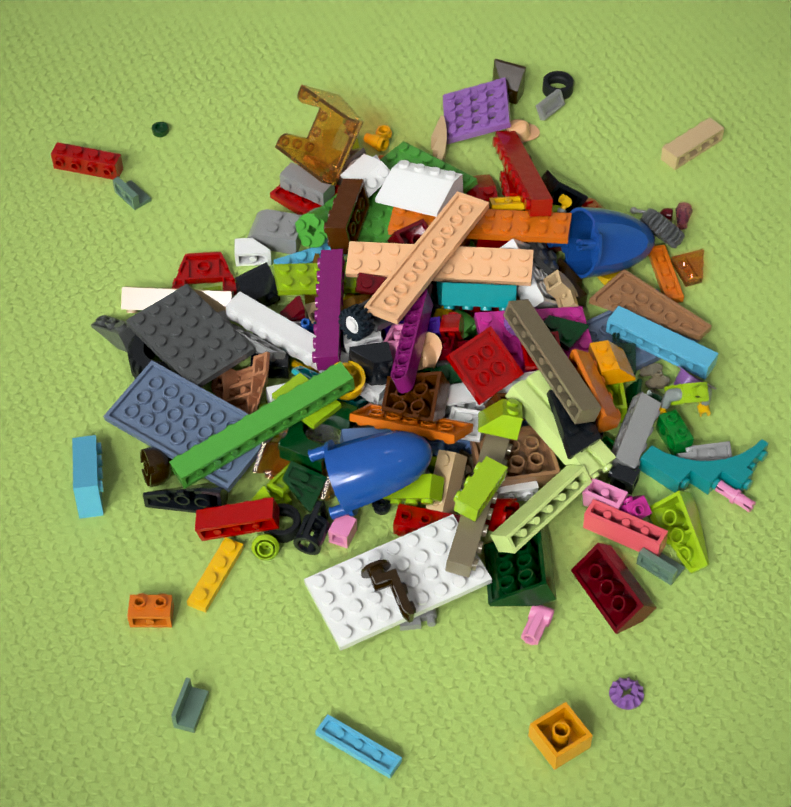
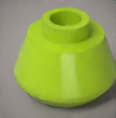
M270 534L257 536L251 546L253 554L260 560L275 558L280 548L277 539Z

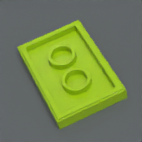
M301 373L297 374L273 392L272 398L276 400L280 395L288 393L297 385L303 384L309 379ZM335 400L301 421L314 430L340 410L341 403Z

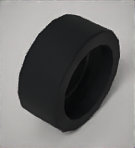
M563 71L549 72L543 78L542 92L547 97L556 89H560L565 100L573 93L574 80L571 75ZM554 83H561L566 87L555 88L550 85Z
M279 503L280 516L290 517L294 524L286 530L273 529L264 531V533L272 535L279 543H287L296 537L301 526V518L295 507L286 503Z

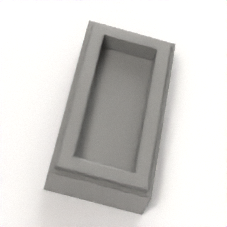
M556 89L535 105L540 120H546L565 105L561 90Z

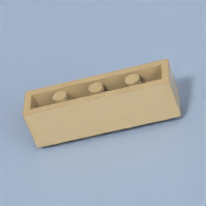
M711 118L700 122L683 135L665 144L662 148L661 160L674 170L680 168L722 141L724 127Z

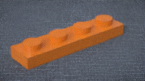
M654 246L648 256L661 293L676 303L683 302L684 295L666 246Z

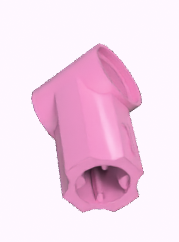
M544 605L532 606L521 639L532 646L538 645L545 628L549 627L555 609Z

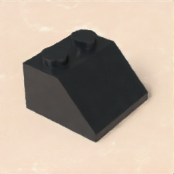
M267 262L235 278L237 294L242 292L266 307L280 300L275 278Z
M388 342L352 346L349 348L348 361H353L364 369L366 383L371 386L385 385L387 376H391L393 364Z

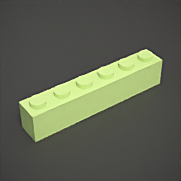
M567 465L491 533L490 536L498 552L516 553L587 488L592 481L585 466Z

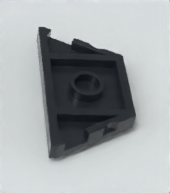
M553 390L548 391V401L567 458L572 459L579 452H583L589 446L597 443L601 438L595 421L574 424Z

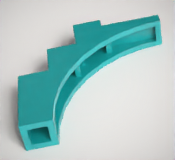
M761 439L755 446L739 455L714 461H696L680 458L651 446L640 457L641 462L638 468L674 493L681 489L685 490L689 484H692L708 495L713 489L715 490L721 480L734 489L741 491L745 489L747 491L753 483L751 478L759 461L763 462L768 455L766 450L769 443Z

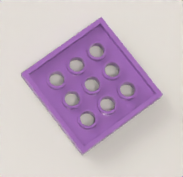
M506 78L496 79L443 95L447 144L511 127Z

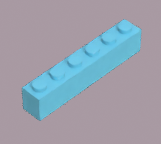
M618 306L607 320V333L673 365L680 366L682 369L706 380L716 366L719 353L621 306Z

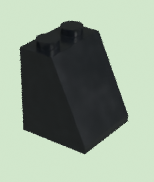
M549 170L541 177L553 199V205L562 206L558 202L562 194L571 198L572 204L565 209L566 213L581 207L588 199V196L576 184Z

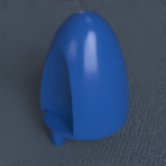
M577 207L570 212L572 213V222L568 244L547 243L549 248L561 247L562 252L565 254V263L580 278H592L617 273L638 264L651 253L655 245V237L652 230L644 222L626 213L604 208Z
M397 430L368 435L336 445L333 440H328L323 446L308 450V455L311 462L325 458L328 476L340 503L337 506L329 507V514L332 520L348 514L351 517L358 514L360 507L382 499L418 480L430 464L432 449L423 437L412 432Z

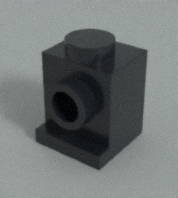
M616 464L615 467L610 469L608 474L610 485L632 495L639 481L641 469L637 468L635 471L628 466Z

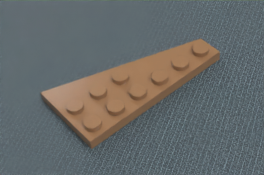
M625 269L589 299V304L613 312L618 306H621L673 332L699 341L711 331L712 325Z

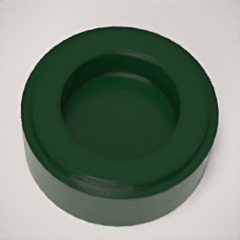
M165 122L154 123L152 125L153 135L156 137L166 136L169 133L168 124Z

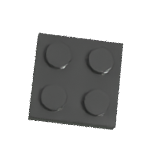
M529 242L530 250H534L533 261L548 276L559 269L556 261L557 255L553 250H549L545 243Z

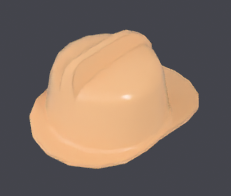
M521 119L512 120L511 127L504 130L516 131L522 143L534 140L540 134L539 129L535 125Z
M426 333L418 370L436 367L442 352V342L435 333Z

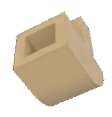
M557 269L543 279L547 293L556 299L558 308L579 306L576 299L578 293L571 281Z

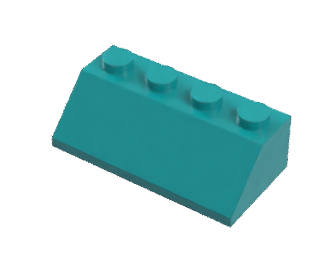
M437 281L438 304L444 305V309H455V306H462L463 310H473L474 306L481 307L480 310L492 311V307H499V311H505L509 301L516 300V285Z

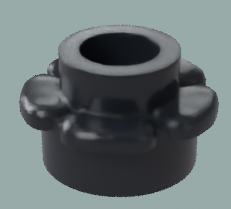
M379 499L372 503V507H374V511L378 515L387 514L392 505L386 499Z

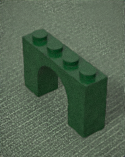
M337 399L341 403V409L320 424L330 425L340 430L353 428L356 422L350 421V413L358 410V407ZM299 421L289 427L286 436L280 439L278 443L279 456L282 459L290 462L293 461L319 474H323L326 469L325 458L311 462L308 455V450L323 445L308 439L305 433L310 427L303 421Z

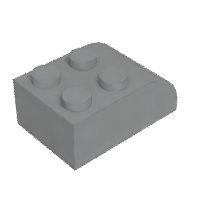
M269 209L261 210L257 213L247 238L255 239L270 249V251L286 254L296 253L299 251L301 240L298 237L299 233L296 231L295 223L302 215Z

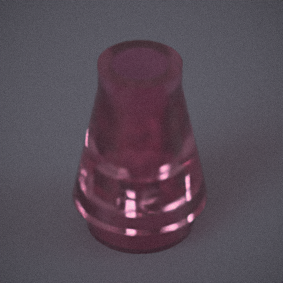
M682 202L675 208L677 227L679 229H686L693 209L689 203Z

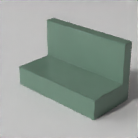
M119 177L113 179L115 193L134 210L152 201L132 180L125 183Z
M644 547L639 552L636 563L669 585H672L685 569L684 566L665 554L661 553L658 557Z
M187 677L171 717L174 728L195 733L208 700L209 691L192 687L191 679Z

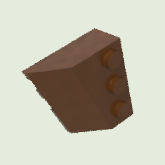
M442 371L417 373L413 388L407 393H400L391 376H387L381 409L385 412L436 423L445 417L450 383Z

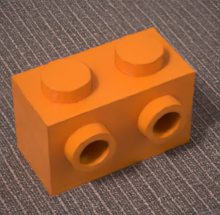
M144 593L130 595L127 615L130 627L172 628L174 613L172 595L164 593L158 595H146Z

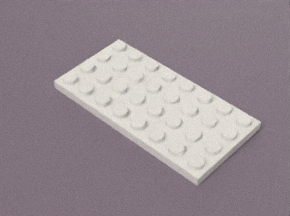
M453 514L304 579V583L340 651L406 622L400 613L391 588L387 587L375 592L370 578H362L361 570L371 562L385 559L391 564L389 570L396 568L401 583L405 582L407 586L409 601H413L416 613H414V618L492 583V578L477 553L475 558L479 560L476 571L471 570L469 578L445 571L448 555L458 526V522Z

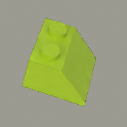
M511 398L508 400L501 399L478 413V432L517 440L523 420L522 403Z

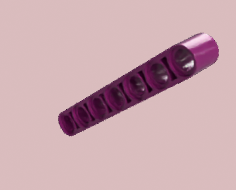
M427 289L424 290L406 313L391 371V378L400 393L409 392L415 383L433 308V302Z

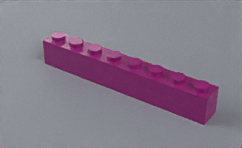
M343 249L321 250V258L317 259L320 271H317V281L319 284H316L318 297H315V305L318 310L314 311L317 324H314V335L316 337H313V348L315 351H312V362L316 363L317 371L327 370L330 366L341 362L342 330H340V326L342 325L338 323V320H340L338 317L343 310L345 259Z

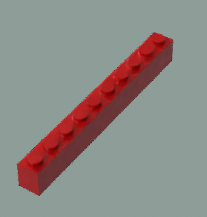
M496 131L492 141L493 147H495L496 154L499 155L503 167L506 168V173L509 174L510 181L513 182V187L516 188L517 195L520 196V201L524 204V209L527 210L530 217L551 216L553 199L516 131Z

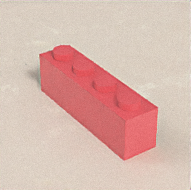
M593 499L584 513L583 528L640 552L644 547L659 557L666 546L667 530Z

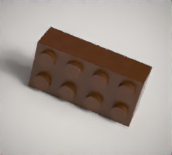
M343 179L338 187L337 196L334 198L332 209L328 213V220L324 223V233L327 234V242L331 250L343 249V253L348 254L349 241L357 242L370 208L364 179Z

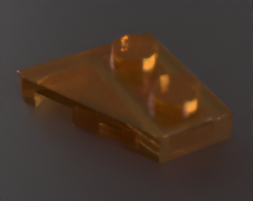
M703 249L671 257V263L685 287L702 283Z

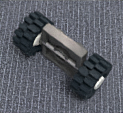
M370 299L342 310L338 317L340 318L338 323L342 325L340 330H344L343 335L347 334V339L356 342L371 335L373 331L379 332L394 323L367 313L368 309L364 308V306Z

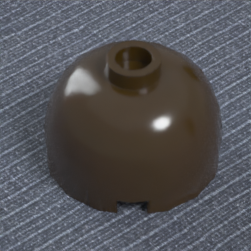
M154 447L141 449L140 462L144 466L142 474L146 485L149 487L164 484L171 476L172 469L169 461L173 459Z

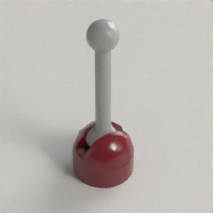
M632 207L630 209V212L632 214L644 213L645 211H647L637 209L636 207ZM664 208L661 212H658L672 221L673 209Z

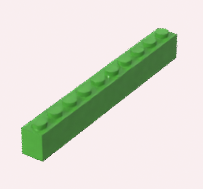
M341 362L330 366L326 371L319 375H314L307 382L297 385L293 390L280 395L271 403L261 406L259 410L244 416L243 419L234 424L228 425L221 432L211 435L204 442L196 444L185 453L175 456L173 460L169 461L173 473L184 489L354 390L353 377Z

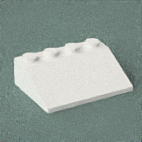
M401 160L392 167L375 198V202L437 217L457 191L463 193V174Z
M512 239L500 248L530 250V244ZM533 261L531 286L516 285V295L520 300L529 299L535 309L558 308L556 299L547 293L543 281L548 275Z

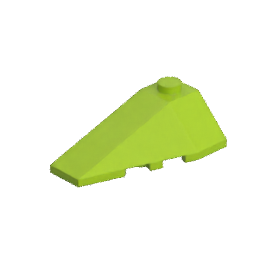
M679 490L649 506L652 514L649 515L652 524L668 531L666 543L675 550L677 557L688 571L695 573L709 566L699 512L692 493Z

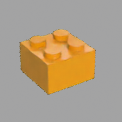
M567 702L530 723L528 734L529 738L554 770L591 747L593 737Z

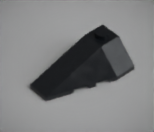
M204 483L190 485L185 489L184 487L144 492L143 499L145 507L196 513V510L227 504L228 491L216 484Z

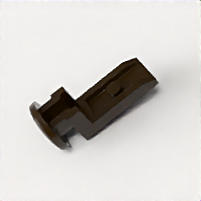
M385 559L366 565L361 570L362 578H370L375 592L390 587L402 617L409 623L413 622L416 608L413 601H409L407 586L405 582L401 583L396 568L389 570L391 564Z

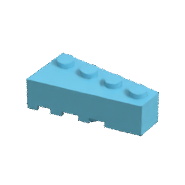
M96 435L72 438L73 491L79 519L104 516L102 500L104 486L101 480L103 479L101 467L103 466L102 455H99L102 454L101 442L97 443Z

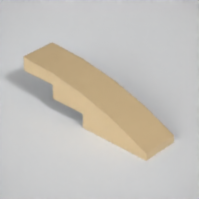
M441 115L431 136V150H433L434 157L445 162L447 128L445 118Z

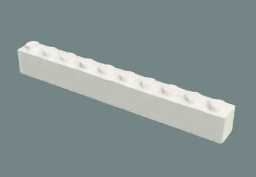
M239 292L226 304V317L230 321L236 322L243 326L244 329L255 333L261 339H265L287 352L290 356L299 359L305 365L317 370L316 363L312 362V351H315L313 348V337H316V335L242 292ZM341 350L342 363H348L349 354ZM365 383V389L360 396L368 402L378 404L384 397L386 384L371 386Z

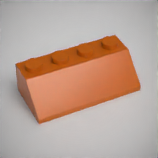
M573 349L569 360L602 407L595 420L599 433L617 428L621 420V413L618 408H615L612 394L606 389L605 379L597 370L596 360L592 359L589 352Z

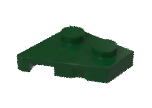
M551 315L544 320L550 332L558 331L561 348L567 352L570 351L589 327V325Z
M291 461L282 481L305 509L311 513L327 481V477Z

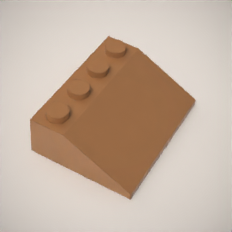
M531 426L521 427L517 440L510 439L509 444L513 445L510 456H505V459L508 460L506 466L508 469L506 478L500 487L537 481L538 487L542 488L560 472L555 453ZM484 434L480 442L470 441L474 468L477 465L486 434Z

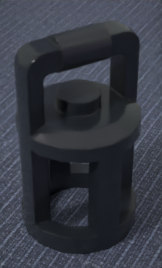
M317 500L312 513L304 516L300 529L293 541L294 546L299 551L308 555L319 554L330 528L328 512L324 501ZM301 540L310 542L308 548L300 543Z

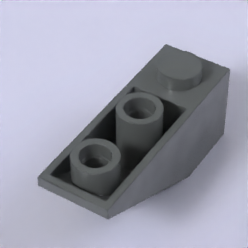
M102 315L91 324L93 329L117 349L128 352V345L135 333L127 326L126 321Z

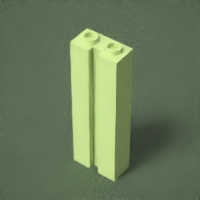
M539 370L529 375L527 379L513 385L505 397L522 403L523 418L566 466H585L590 479H597L600 476L599 473L603 472L605 474L613 467L611 463L615 460L616 456L601 439L583 452L576 454L572 459L567 458L547 397L548 391L552 389Z

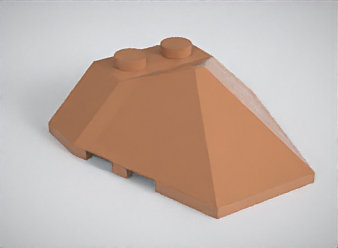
M264 352L253 356V366L238 371L231 368L213 379L211 385L212 392L215 393V396L248 414L257 411L268 383L270 353Z

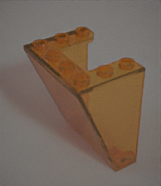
M301 84L297 94L298 100L301 103L319 107L318 113L307 138L285 133L279 137L275 148L321 183L336 186L364 121L339 94Z

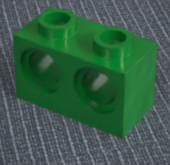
M672 410L658 416L656 430L671 455L676 456L678 453H686V448L693 445L694 437L677 410Z

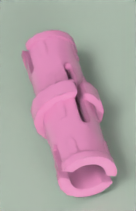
M723 480L715 488V491L728 498L730 503L737 504L748 513L754 508L752 505L756 504L755 501L742 494L741 490L734 489Z

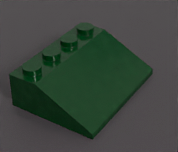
M543 528L516 553L498 552L494 542L484 544L486 570L492 578V583L487 585L488 604L490 607L539 606L557 599L550 539Z

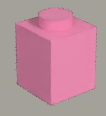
M349 514L334 519L328 530L329 542L348 548L357 531V519Z

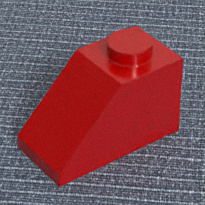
M449 312L448 315H442L439 330L442 337L456 336L457 341H464V319L462 314Z

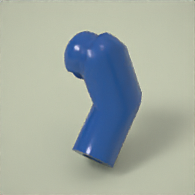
M303 318L300 327L314 334V324L317 323L315 321L311 323L309 319Z

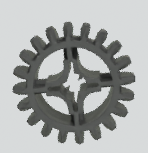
M652 208L643 213L640 220L652 230L656 237L668 246L677 248L685 238L684 233L666 217Z

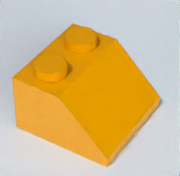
M609 340L589 344L588 352L592 359L596 360L597 370L604 377L605 386L635 381L636 377L622 348Z

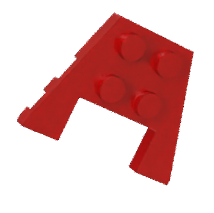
M221 252L189 253L184 255L177 277L173 280L172 288L179 289L185 284L223 282V291H234V295H237L235 279L231 275Z

